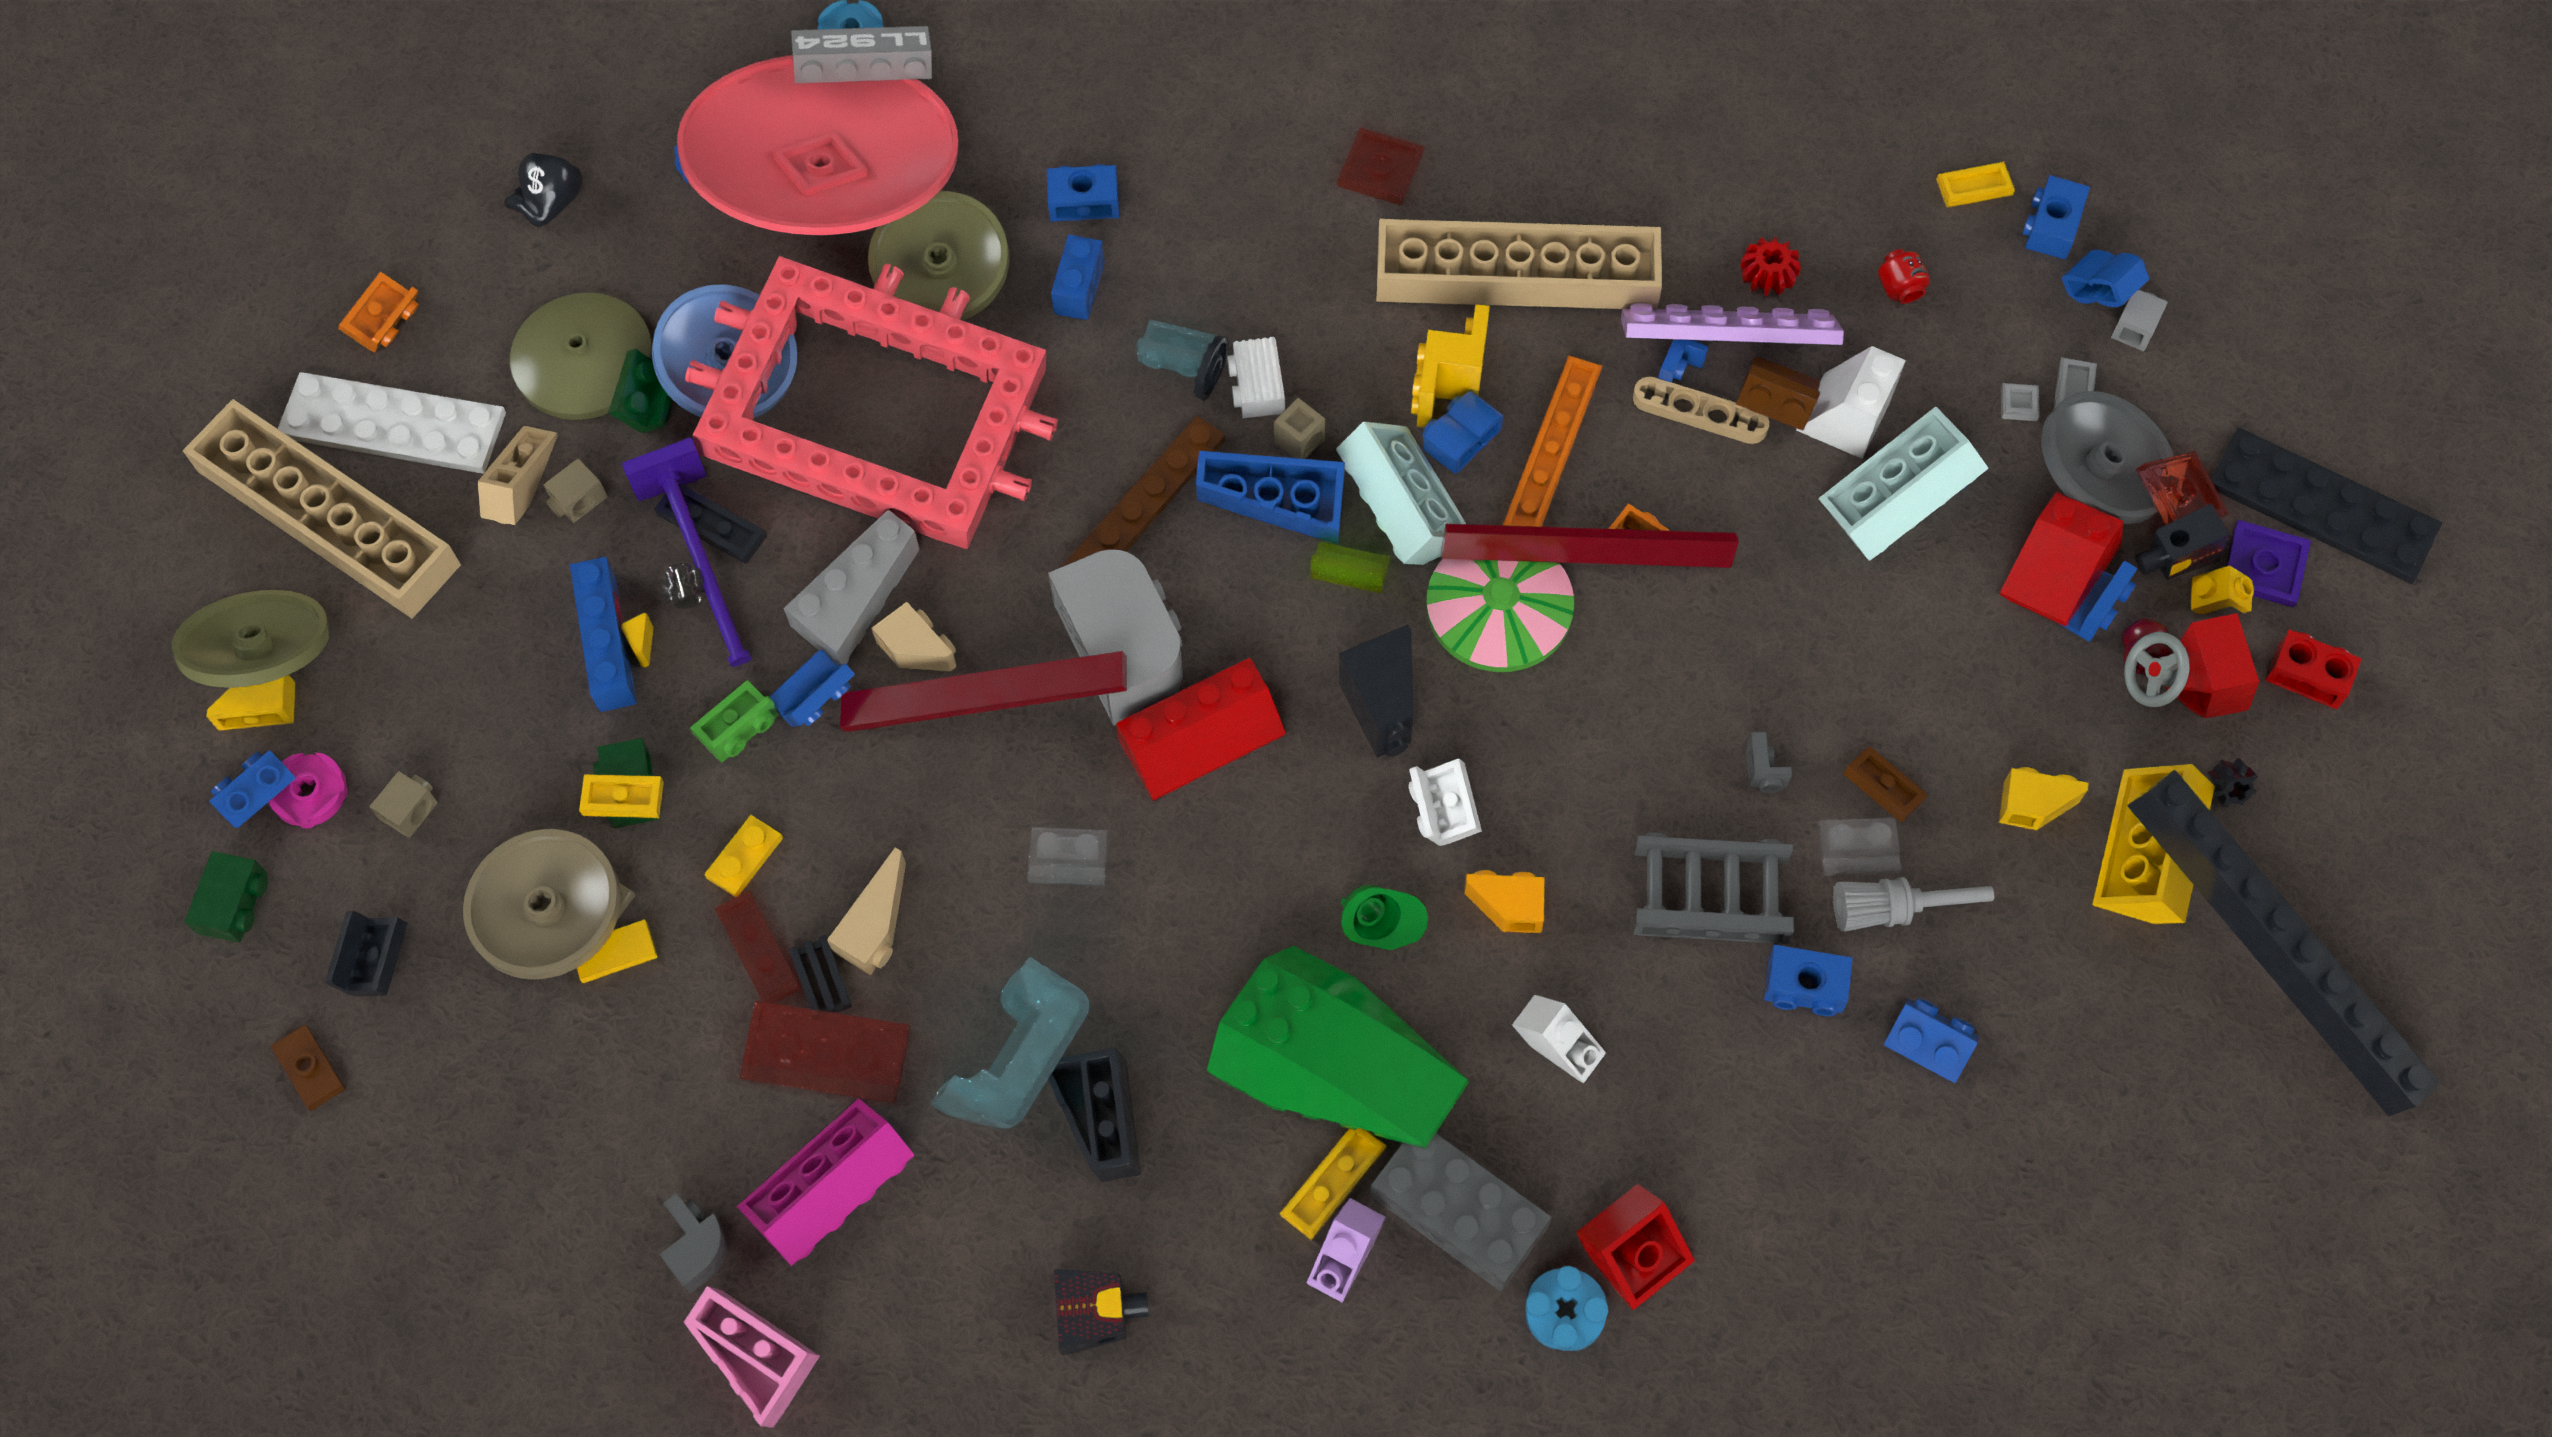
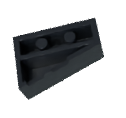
M1115 1047L1039 1062L1055 1093L1058 1104L1061 1106L1071 1126L1073 1135L1090 1170L1102 1182L1141 1175L1127 1060Z

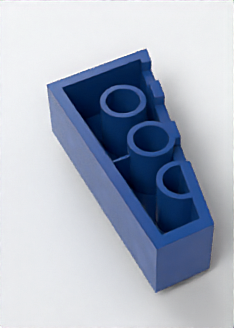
M1199 451L1196 477L1197 501L1339 545L1345 462Z

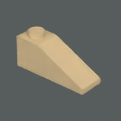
M528 426L521 428L478 480L481 518L512 525L519 521L531 505L558 433Z
M896 847L827 939L832 952L869 975L872 974L876 967L882 968L890 959L893 951L891 946L894 940L906 867L902 851Z

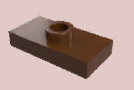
M306 1024L270 1046L305 1106L310 1111L346 1089Z

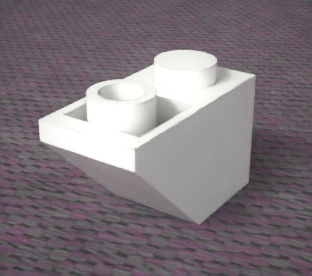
M1534 995L1512 1024L1530 1047L1582 1083L1586 1081L1606 1054L1568 1006L1562 1002Z

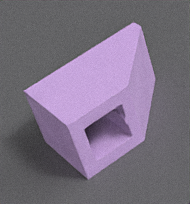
M1349 1198L1330 1227L1307 1284L1343 1302L1373 1247L1386 1217Z

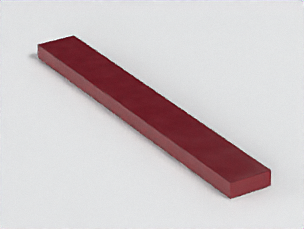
M1445 524L1441 557L1442 559L1731 568L1739 541L1737 533Z
M1123 651L845 692L841 696L840 728L845 732L1124 692L1127 691V656Z

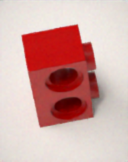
M2289 629L2278 644L2265 681L2337 710L2349 696L2362 658L2352 655L2344 648L2332 647L2317 641L2307 633L2295 632ZM2290 656L2297 658L2301 664L2293 661ZM2327 671L2334 673L2337 678L2330 676Z

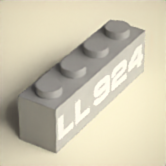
M928 26L791 30L795 83L932 79L931 45Z

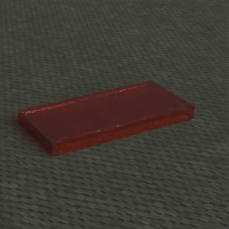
M755 1001L739 1079L896 1104L911 1026L908 1024Z

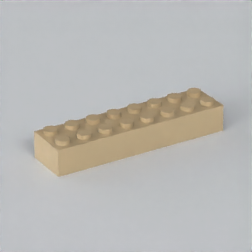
M1379 219L1376 302L1604 309L1631 308L1633 303H1646L1652 305V309L1658 308L1662 289L1661 227Z
M234 399L183 450L200 474L411 619L461 566L451 547L446 542Z

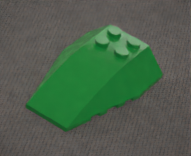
M1294 945L1264 958L1219 1022L1207 1072L1272 1109L1301 1113L1303 1117L1317 1121L1321 1118L1340 1123L1341 1127L1352 1130L1359 1128L1371 1131L1376 1136L1422 1148L1428 1146L1469 1083L1467 1078L1357 978Z

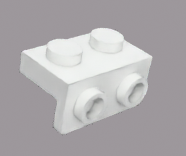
M1458 758L1427 771H1423L1418 766L1409 769L1412 779L1409 782V791L1413 800L1418 803L1421 816L1417 817V823L1421 834L1425 838L1441 846L1482 832L1465 763Z

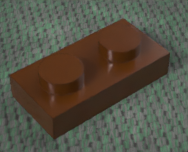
M1870 746L1853 760L1843 773L1844 776L1901 823L1928 796L1926 792Z

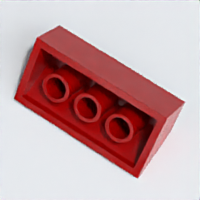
M1250 657L1116 723L1118 740L1153 801L1286 735L1269 689Z

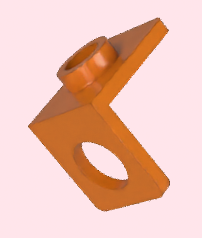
M1629 503L1608 528L1624 529L1627 526L1632 530L1669 531L1652 514L1641 512Z

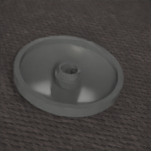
M2085 391L2064 399L2048 415L2041 435L2045 463L2052 478L2062 492L2071 499L2124 521L2123 524L2140 523L2157 514L2159 510L2138 471L2175 462L2171 447L2158 426L2135 405L2112 394Z

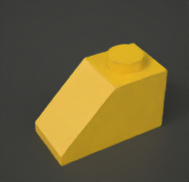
M290 675L263 684L229 688L207 709L206 717L218 730L294 723L295 682Z

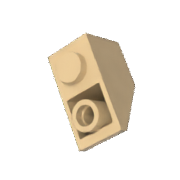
M908 602L872 627L876 643L898 668L952 671L956 668L953 655L956 649L951 641L944 634L938 637L931 629L933 624L925 612L921 609L915 611Z

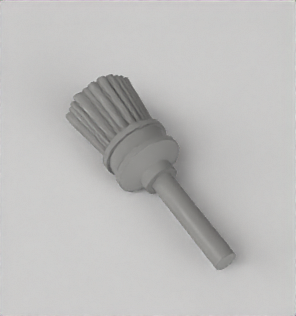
M1898 877L1896 880L1881 879L1879 883L1839 881L1833 886V905L1837 927L1843 932L1884 924L1885 927H1893L1895 924H1901L1902 926L1910 925L1914 913L1922 912L1923 907L1994 900L1992 886L1921 892L1920 888H1911L1905 877Z

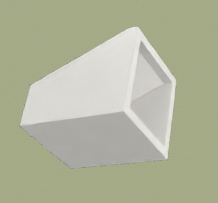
M1871 346L1827 371L1820 381L1818 391L1821 392L1804 430L1796 429V431L1863 459L1890 404L1906 360Z

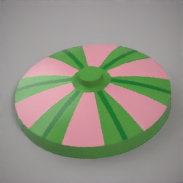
M1442 559L1430 578L1426 610L1428 621L1435 637L1452 656L1477 669L1492 672H1512L1526 669L1542 662L1561 645L1571 626L1574 612V594L1570 579L1559 562Z

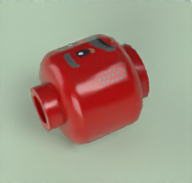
M1897 249L1888 253L1884 257L1885 262L1878 269V277L1887 297L1893 301H1899L1901 304H1908L1924 296L1926 288L1930 283V275L1921 256L1916 252H1905L1904 249Z

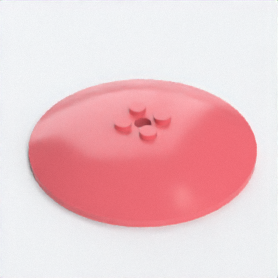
M793 55L772 58L742 67L723 76L703 90L684 113L678 130L677 147L680 165L691 186L701 197L725 214L748 224L778 232L804 235H834L867 230L888 224L916 211L929 202L944 187L953 173L958 156V132L954 118L942 99L918 79L795 83Z

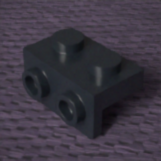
M347 911L328 970L326 983L351 996H387L408 923L398 917L367 918L356 911Z

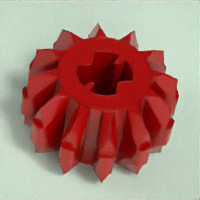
M1776 235L1771 239V242H1767L1763 237H1760L1756 245L1749 244L1744 257L1741 259L1740 267L1741 271H1743V282H1751L1750 288L1752 292L1759 289V287L1764 288L1763 293L1765 297L1770 293L1771 289L1780 296L1785 288L1791 289L1795 285L1796 277L1800 274L1801 266L1800 262H1798V250H1790L1789 241L1783 244L1778 243Z

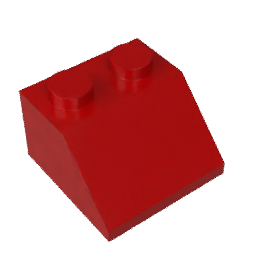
M1639 1184L1635 1185L1576 1232L1591 1261L1632 1310L1636 1309L1695 1261L1665 1202Z

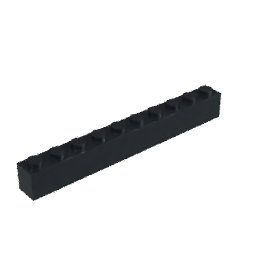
M2176 770L2152 784L2127 805L2388 1116L2416 1107L2441 1084Z

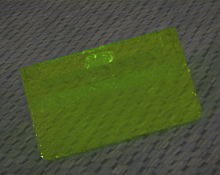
M1319 542L1316 554H1313L1311 558L1310 578L1382 594L1390 557Z

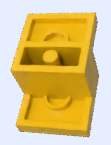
M1475 304L1474 318H1466L1464 334L1428 330L1426 344L1419 343L1417 372L1414 376L1411 414H1418L1417 427L1425 428L1432 420L1435 398L1453 400L1457 396L1462 397L1469 391L1479 396L1490 306Z

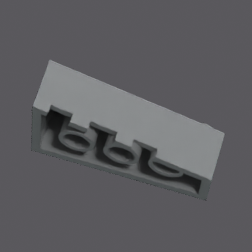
M888 509L784 608L790 626L815 648L823 650L836 665L847 664L850 655L857 644L859 645L864 638L866 630L876 614H879L885 605V600L892 589L897 586L920 550L915 531Z

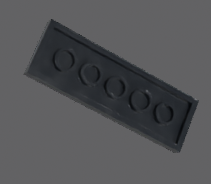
M2239 427L2236 429L2207 485V488L2410 584H2413L2417 579L2443 524L2441 521Z

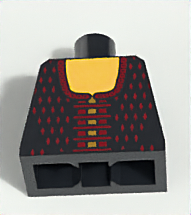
M2208 504L2155 531L2150 549L2135 555V560L2143 575L2161 569L2166 580L2220 561L2229 532L2213 505Z
M1067 1269L1054 1270L1058 1345L1061 1355H1068L1126 1339L1125 1319L1149 1317L1147 1292L1123 1294L1120 1274Z

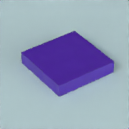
M2238 520L2234 527L2225 567L2231 565L2252 580L2254 597L2294 608L2298 602L2311 540Z

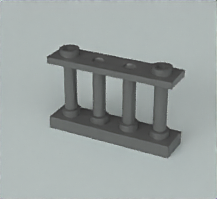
M1657 832L1638 836L1634 847V856H1647L1646 906L1636 909L1633 919V935L1788 944L1794 932V917H1783L1779 913L1778 864H1788L1793 853V844H1782L1781 841L1776 839H1765L1758 843L1670 838L1665 834ZM1663 857L1686 859L1685 908L1681 911L1666 910L1662 906ZM1701 859L1724 861V910L1720 913L1705 912L1701 908ZM1740 862L1763 863V913L1759 915H1746L1740 911Z

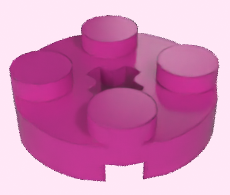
M315 752L316 755L310 754L305 756L303 753H298L282 761L295 776V779L268 803L273 811L290 825L307 829L327 821L338 812L348 795L346 777L343 771L332 758L323 753ZM304 783L309 786L316 783L314 791L310 795L300 796L302 794L300 787Z

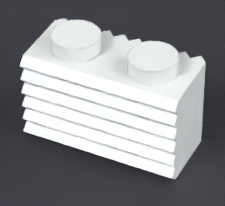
M1275 337L1243 340L1241 342L1235 341L1233 343L1234 355L1227 356L1229 376H1236L1238 386H1232L1234 408L1241 407L1243 419L1282 414L1285 411V396Z

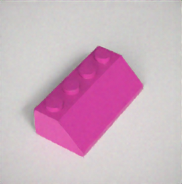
M858 1098L743 1200L737 1208L792 1266L798 1260L807 1257L813 1251L815 1244L825 1235L838 1229L844 1223L846 1216L856 1207L869 1201L876 1193V1189L887 1179L899 1174L914 1154L892 1126Z

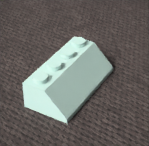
M1934 407L1818 499L1870 561L1989 468L1970 441L1937 407Z
M1363 421L1336 448L1341 459L1345 462V470L1353 477L1359 487L1361 498L1369 504L1376 516L1377 525L1386 533L1394 546L1393 551L1404 564L1424 565L1441 557L1445 524H1466L1407 426Z

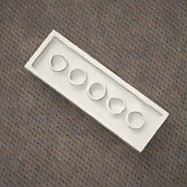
M300 372L278 430L298 442L484 474L506 411L502 406Z

